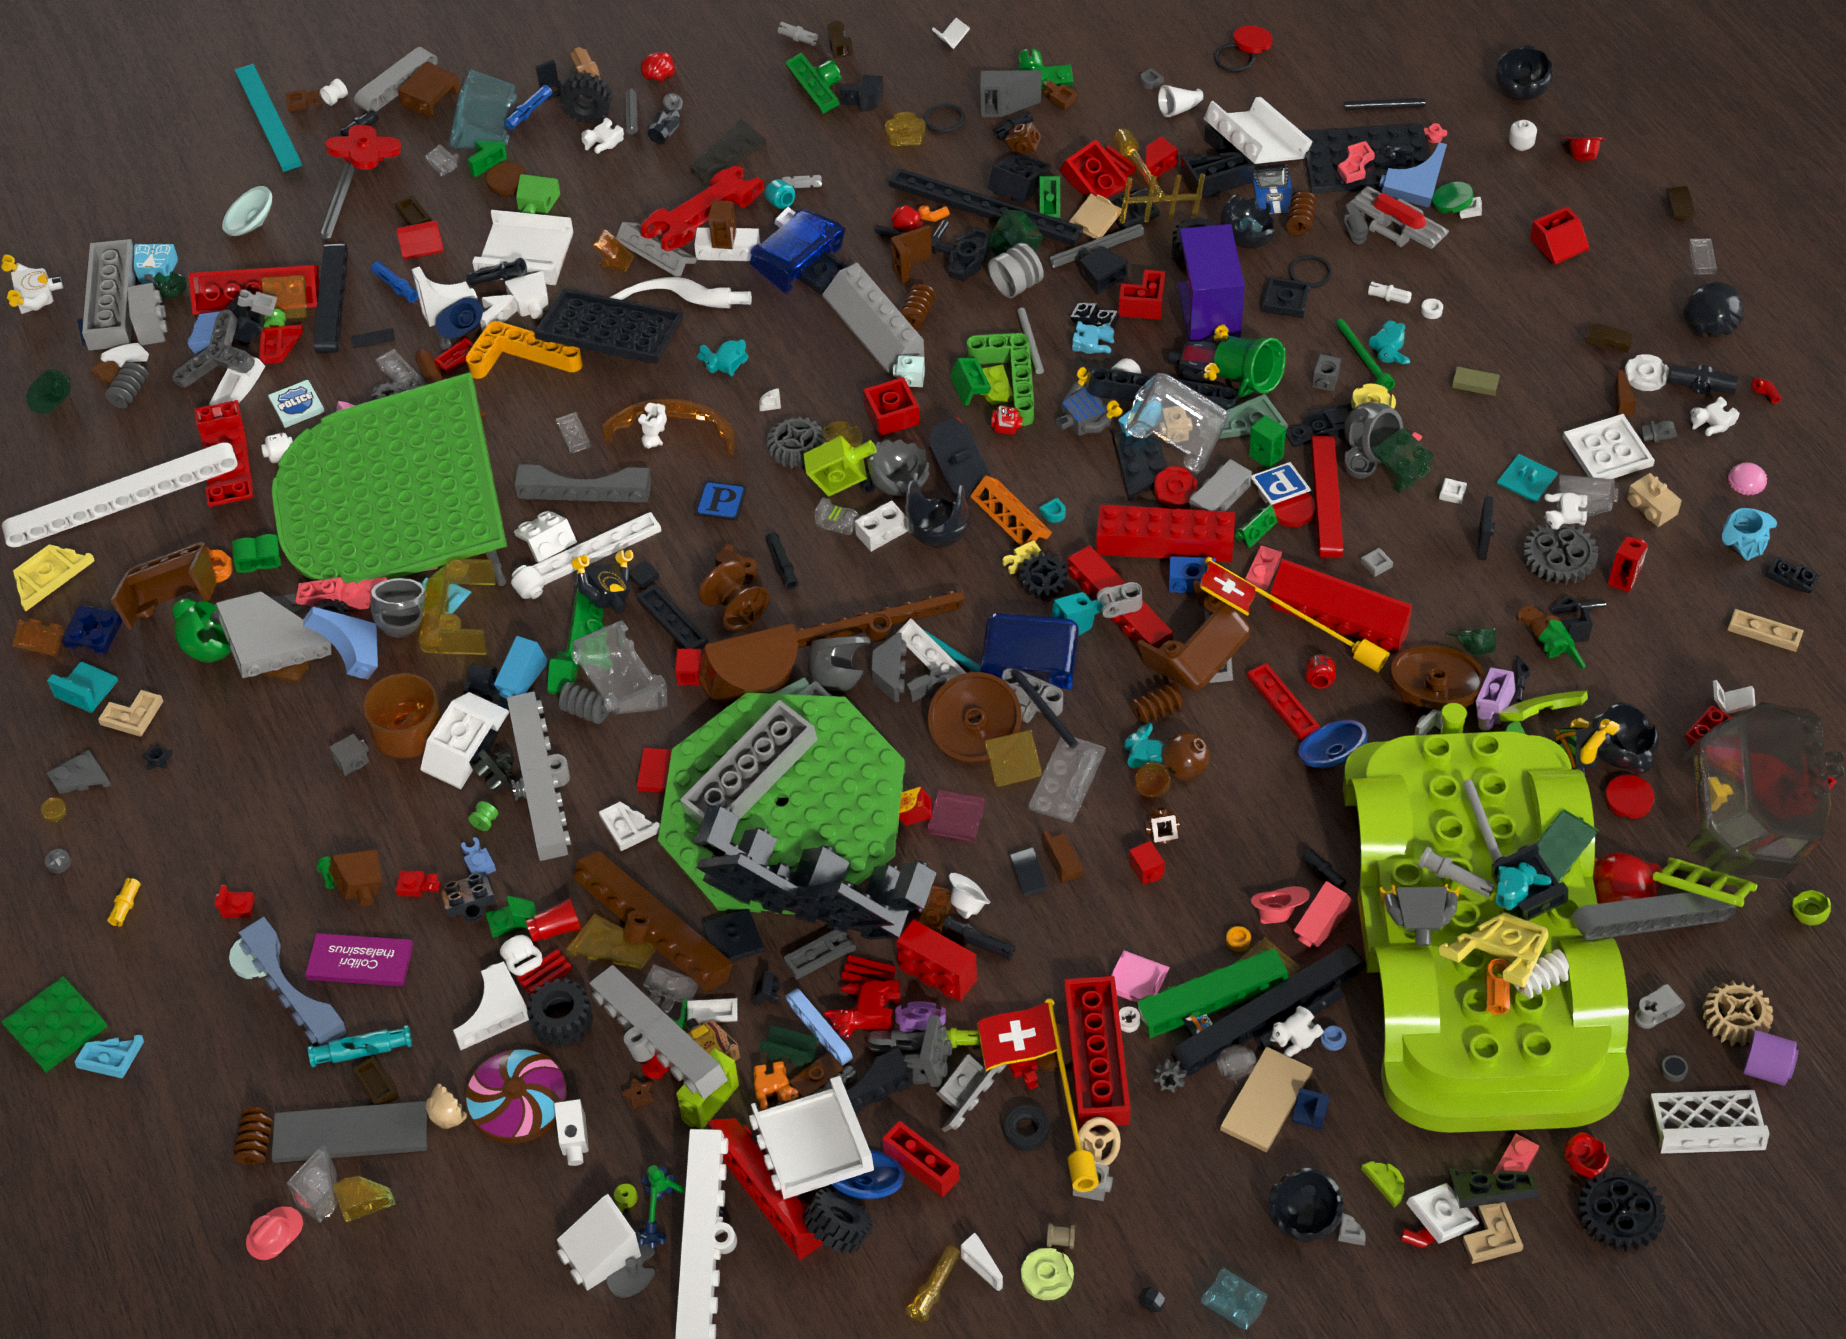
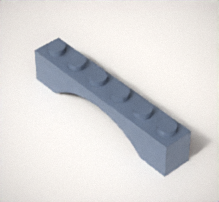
M265 917L238 932L242 941L239 943L240 948L246 956L250 954L253 957L252 963L259 973H265L267 976L265 978L266 983L272 991L276 989L279 992L278 998L285 1008H291L293 1011L291 1016L298 1026L303 1024L306 1028L304 1033L311 1044L317 1043L318 1046L329 1044V1041L337 1040L347 1033L344 1022L330 1004L318 1002L304 996L285 979L280 969L279 956L281 944L277 933Z

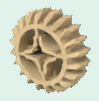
M1732 980L1729 986L1722 982L1719 988L1715 986L1705 998L1706 1002H1704L1702 1007L1704 1012L1702 1017L1704 1021H1707L1706 1029H1713V1037L1720 1035L1721 1043L1727 1039L1730 1040L1731 1046L1739 1042L1743 1047L1746 1045V1042H1751L1754 1030L1764 1033L1769 1032L1773 1021L1772 1006H1769V998H1762V990L1755 992L1754 984L1748 988L1745 986L1744 981L1740 985H1736ZM1718 1006L1722 1009L1725 1018L1720 1014ZM1750 1009H1752L1755 1013L1757 1020L1753 1018V1014L1750 1012Z

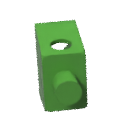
M521 174L516 195L519 211L522 213L547 215L560 196L558 179Z

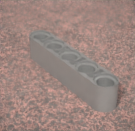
M417 47L360 89L354 97L355 104L367 112L371 109L375 112L399 95L398 89L425 62L436 66L437 57L424 48Z

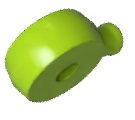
M621 1184L614 1191V1202L622 1214L624 1209L634 1206L638 1199V1192L631 1184Z

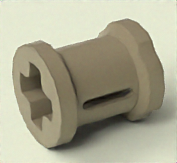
M1049 1223L1047 1247L1060 1245L1069 1246V1249H1074L1075 1225H1071L1069 1228L1056 1227Z

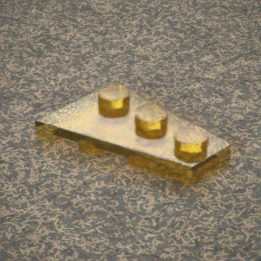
M594 913L567 947L566 952L567 955L588 956V959L611 960L614 964L642 969L656 950L647 941L641 945L628 943L623 938V928Z

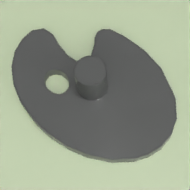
M647 1243L644 1245L638 1244L641 1256L637 1260L628 1259L624 1267L607 1277L608 1288L616 1297L625 1298L633 1296L647 1287L653 1279L655 1270L642 1266L655 1253L654 1248H649Z

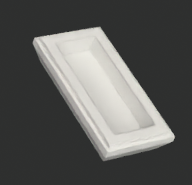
M737 998L687 1001V1021L691 1018H696L699 1023H706L710 1020L716 1023L736 1022Z

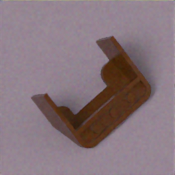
M200 542L137 565L124 574L111 601L128 630L133 628L137 618L151 616L159 603L195 591L197 595H202L205 602L210 600L217 583L210 554L205 543Z
M1195 579L1193 585L1198 604L1212 614L1186 644L1177 640H1170L1165 642L1159 649L1143 640L1138 642L1144 665L1191 691L1203 689L1251 634L1248 622L1237 609L1201 589L1200 581Z

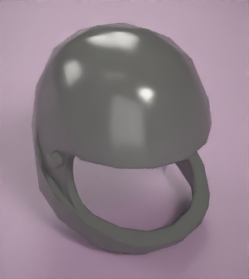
M1374 401L1359 404L1350 411L1345 421V438L1351 448L1354 446L1363 447L1370 461L1375 463L1386 462L1394 456L1401 444L1403 436L1402 418L1394 408L1384 403ZM1380 444L1386 445L1388 447L1386 454L1375 458L1371 451Z
M405 578L389 579L376 584L371 590L370 607L372 618L379 630L387 636L395 638H405L413 634L419 628L424 616L423 608L420 605L426 598L424 587L415 580Z
M838 637L813 640L808 658V669L811 679L816 685L830 692H843L853 688L861 679L864 670L855 668L852 665V656L857 648L871 644L869 637Z

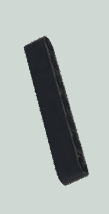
M346 243L324 245L314 332V349L316 354L338 353L348 263Z
M1101 367L1091 369L1086 388L1087 392L1092 396L1140 403L1151 394H1154L1158 398L1161 407L1176 408L1183 406V409L1187 411L1213 415L1235 407L1238 398V392L1230 387Z

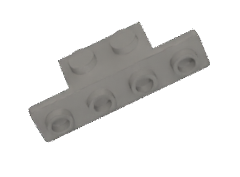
M969 1054L962 1059L936 1093L955 1110L941 1128L942 1131L947 1132L952 1128L956 1130L965 1120L963 1114L966 1110L971 1111L979 1102L977 1098L981 1091L985 1092L994 1082L991 1079L996 1072L1000 1073L1007 1064L985 1072V1068Z

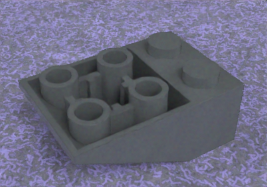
M1041 70L981 71V117H1003L1041 103Z

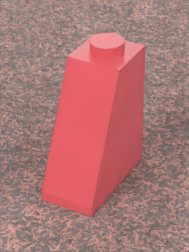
M1326 881L1294 929V932L1299 936L1297 940L1309 948L1311 945H1314L1319 949L1355 905L1348 894Z

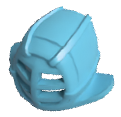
M1737 509L1728 516L1723 526L1722 542L1724 545H1731L1740 556L1749 561L1751 558L1763 554L1762 552H1764L1770 539L1769 529L1775 528L1777 521L1770 514L1756 509Z

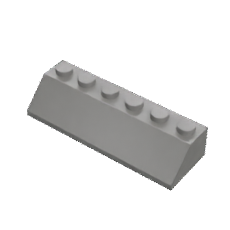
M855 263L840 270L824 291L823 298L887 374L893 372V366L898 363L899 356L924 357L923 338L862 267Z

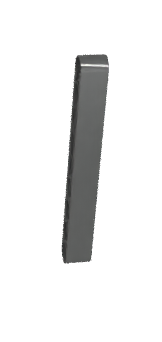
M1687 892L1587 905L1576 910L1571 916V921L1586 940L1721 922L1730 918L1737 908L1734 905Z

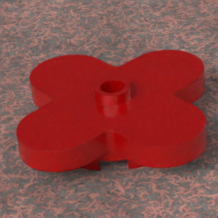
M355 125L349 129V136L329 138L326 141V152L333 157H343L345 162L351 161L352 166L355 168L367 170L377 167L379 161L383 162L384 157L399 155L401 153V142L393 137L376 136V130L371 126Z

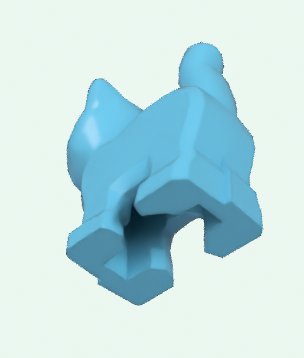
M1078 321L1076 327L1078 331L1073 337L1072 351H1083L1087 354L1102 352L1109 354L1111 348L1107 345H1098V342L1101 339L1114 343V330L1110 324L1105 323L1097 327L1085 325Z

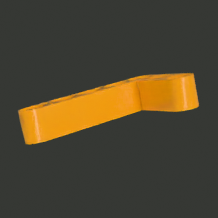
M499 321L491 322L486 326L466 356L468 370L475 379L485 377L502 352L568 372H577L583 366L580 348L544 342L543 340L535 339V332Z

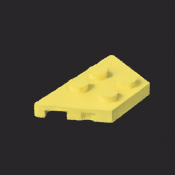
M48 545L14 569L13 572L23 609L25 611L29 610L95 561L93 555L90 553L80 555L76 554L75 550L61 549L58 546Z

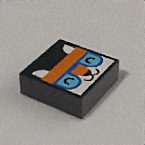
M1208 1014L1200 1017L1188 1015L1182 1018L1183 1026L1191 1037L1214 1024Z

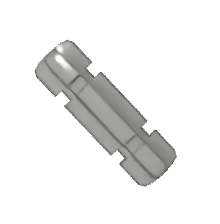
M810 175L793 176L794 178L788 176L782 178L783 181L792 187L794 186V188H810L811 185L813 187L822 186L821 175H813V177H810Z

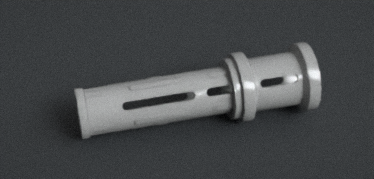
M1426 848L1418 863L1419 868L1425 867L1437 873V877H1447L1489 899L1493 892L1492 889L1495 888L1496 884L1453 864L1451 858H1444L1432 852L1431 848Z

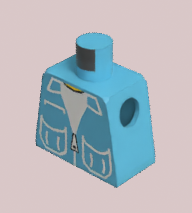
M135 244L134 270L138 281L142 282V284L153 283L154 286L155 282H167L178 262L174 244Z

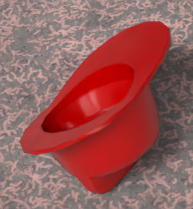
M1558 137L1559 139L1569 140L1571 155L1578 161L1595 160L1599 152L1600 143L1605 141L1604 138L1595 137L1578 139Z

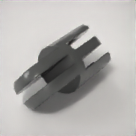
M892 1029V1031H873L867 1038V1045L871 1051L876 1053H887L899 1047L903 1055L920 1054L921 1047L912 1046V1040H909V1035L911 1033H922V1030H914L912 1032H903L898 1029Z

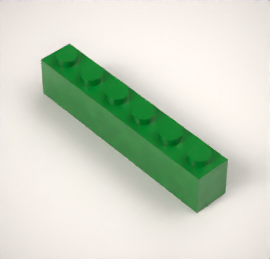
M1276 948L1263 950L1251 958L1237 960L1228 967L1214 969L1210 974L1191 978L1179 986H1170L1156 995H1147L1137 1002V1010L1140 1013V1020L1149 1038H1153L1183 1026L1182 1018L1191 1015V1017L1211 1015L1260 996L1287 980L1288 971Z

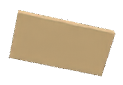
M1266 1047L1224 1119L1220 1130L1267 1153L1298 1098L1299 1089L1304 1088L1312 1074L1313 1068Z

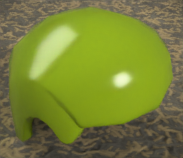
M1809 890L1801 892L1793 898L1792 910L1794 916L1802 924L1809 926L1820 925L1829 917L1831 903L1830 899L1822 893Z

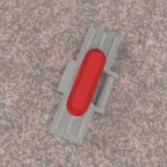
M1368 186L1350 201V203L1356 204L1358 210L1365 211V214L1375 218L1369 226L1371 232L1376 231L1396 242V245L1399 247L1405 245L1411 238L1432 249L1449 233L1448 229L1424 217L1421 209L1400 198L1396 200ZM1392 222L1399 224L1402 227L1401 235L1386 227Z

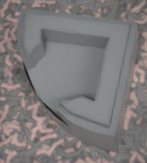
M1343 1213L1338 1241L1365 1246L1366 1237L1364 1230L1352 1216Z

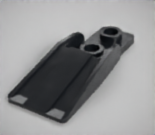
M1351 403L1315 411L1304 419L1303 424L1286 429L1285 436L1292 447L1310 443L1312 436H1334V438L1345 436V421L1350 411L1353 410Z

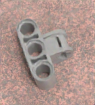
M1008 668L1002 672L1001 679L1013 689L1018 697L1024 722H1030L1037 711L1042 712L1014 679L1019 673L1026 677L1056 716L1062 713L1063 692L1060 688L1015 668Z

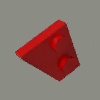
M302 324L264 327V330L261 332L259 360L263 364L282 363L303 334Z

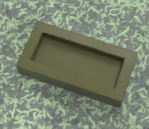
M1457 367L1452 388L1495 396L1500 375Z

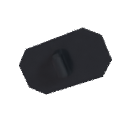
M950 418L932 427L928 443L951 492L958 494L959 485L962 484L965 499L970 498L985 475L990 477V473L967 425Z

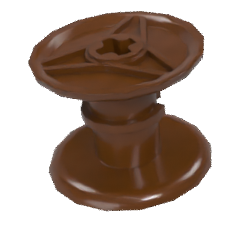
M734 560L724 562L714 568L701 583L698 595L699 600L704 605H727L722 617L723 626L728 631L737 632L751 626L762 616L768 606L770 597L769 592L764 587L753 586L745 588L742 585L746 575L745 567L740 561Z

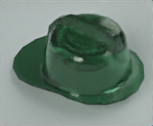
M57 369L45 371L28 388L26 398L30 409L35 413L48 414L57 408L71 392L70 377L65 376V374Z
M1501 626L1487 629L1453 630L1445 634L1459 636L1465 650L1473 655H1483L1496 650V629Z

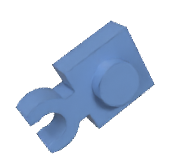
M476 837L473 838L475 844L473 847L469 848L464 842L461 843L463 853L466 855L464 861L471 874L485 872L487 875L496 871L487 849H481L479 840Z

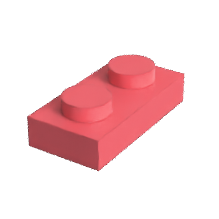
M1261 546L1245 580L1260 589L1267 590L1281 561L1282 552Z
M1515 1134L1493 1174L1500 1170L1526 1172L1539 1150V1145Z

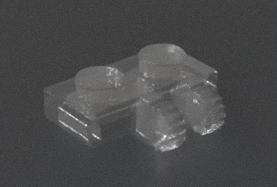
M653 965L643 983L644 990L652 992L649 999L655 1005H657L661 996L666 997L662 1004V1011L666 1014L670 1012L675 1001L683 1003V999L691 1001L699 987L690 977L657 965Z

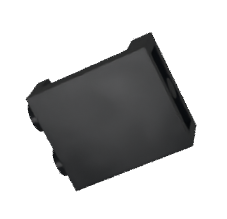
M1537 843L1530 846L1525 845L1518 849L1516 853L1507 857L1502 856L1492 864V878L1497 885L1499 883L1497 880L1499 866L1518 868L1520 863H1527L1534 867L1537 874L1546 875L1551 878V884L1546 886L1529 885L1527 899L1518 903V906L1513 908L1519 918L1529 921L1568 902L1569 889L1564 882L1559 883L1540 856Z

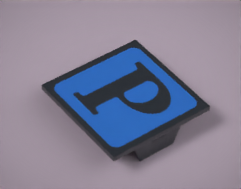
M704 480L694 515L737 521L742 510L747 486Z

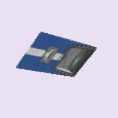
M1287 164L1254 166L1253 182L1258 207L1266 209V202L1271 205L1270 214L1289 212L1293 192Z

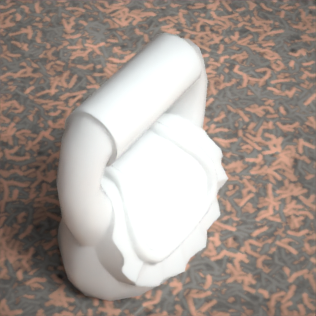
M526 935L515 936L507 940L500 948V955L506 961L507 968L518 976H522L537 968L543 961L542 953L537 947L533 946L531 939ZM531 955L536 956L533 959L515 968L514 965L518 964L520 961L526 959L527 957H530Z

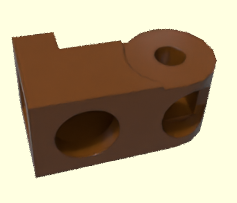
M726 544L715 559L716 567L724 562L740 561L745 567L746 574L743 583L751 584L755 582L758 578L756 560L750 557L744 558L736 554L735 547Z

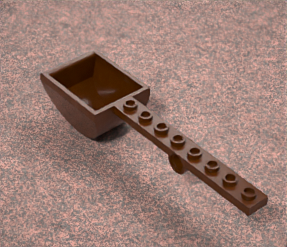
M949 591L939 597L933 598L929 596L915 603L905 602L894 608L884 607L878 610V612L870 614L869 612H863L853 618L843 617L833 623H819L808 629H795L792 623L709 643L704 649L698 680L704 691L712 699L726 706H730L745 693L772 694L787 686L796 659L797 649L811 646L813 640L848 637L865 632L870 640L881 642L888 636L891 626L905 623L910 618L917 620L961 609L965 597L962 591L956 593ZM878 624L882 626L883 629H877L874 625Z

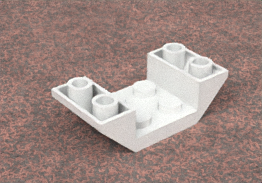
M470 692L453 700L427 739L420 768L421 771L458 789H462L473 771L469 764L471 758L490 728L495 731L499 730L509 711Z

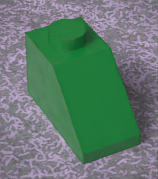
M1040 176V213L1054 218H1060V176Z

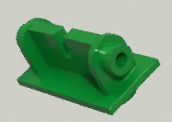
M1272 504L1267 508L1258 509L1257 513L1249 519L1250 523L1246 522L1236 529V539L1239 541L1245 540L1247 547L1250 548L1278 523Z

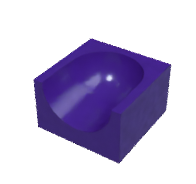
M1231 224L1180 229V239L1188 281L1177 283V290L1187 340L1190 342L1203 340L1215 334L1216 327L1222 324L1229 330L1228 336L1241 338L1245 285Z

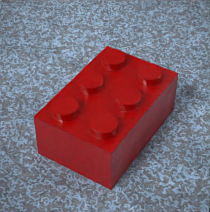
M913 919L898 938L897 952L900 969L908 975L916 976L925 985L939 989L946 997L954 998L961 1002L977 981L976 954Z

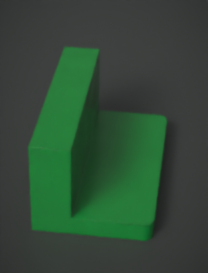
M957 358L950 379L963 406H968L973 394H989L991 386L977 358Z

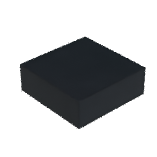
M645 560L629 570V578L641 589H644L660 578L659 573Z

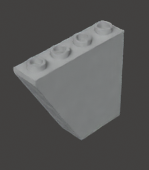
M262 592L216 603L217 618L228 645L231 647V652L242 678L256 676L268 671L279 670L283 667L331 655V642L321 634L303 627V619Z

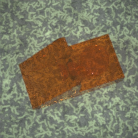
M606 229L599 233L592 245L603 255L599 262V265L625 272L635 257Z

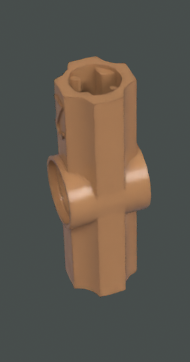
M581 47L575 48L570 56L577 76L581 72L583 75L591 73L592 77L598 75L599 80H601L596 62H592L586 49Z

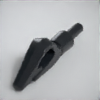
M1567 597L1552 608L1551 613L1574 612L1581 610L1582 607H1587L1588 610L1596 607H1606V601H1577L1572 597Z
M1517 655L1516 701L1522 702L1525 679L1531 675V671L1528 665Z

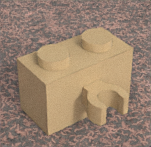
M1651 473L1631 484L1627 496L1629 503L1636 507L1657 527L1678 515L1682 501L1667 488L1665 483L1662 484L1658 477H1654Z

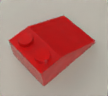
M1094 140L1066 159L1059 169L1069 183L1087 198L1090 194L1095 196L1098 194L1109 199L1133 188L1132 184L1097 140Z

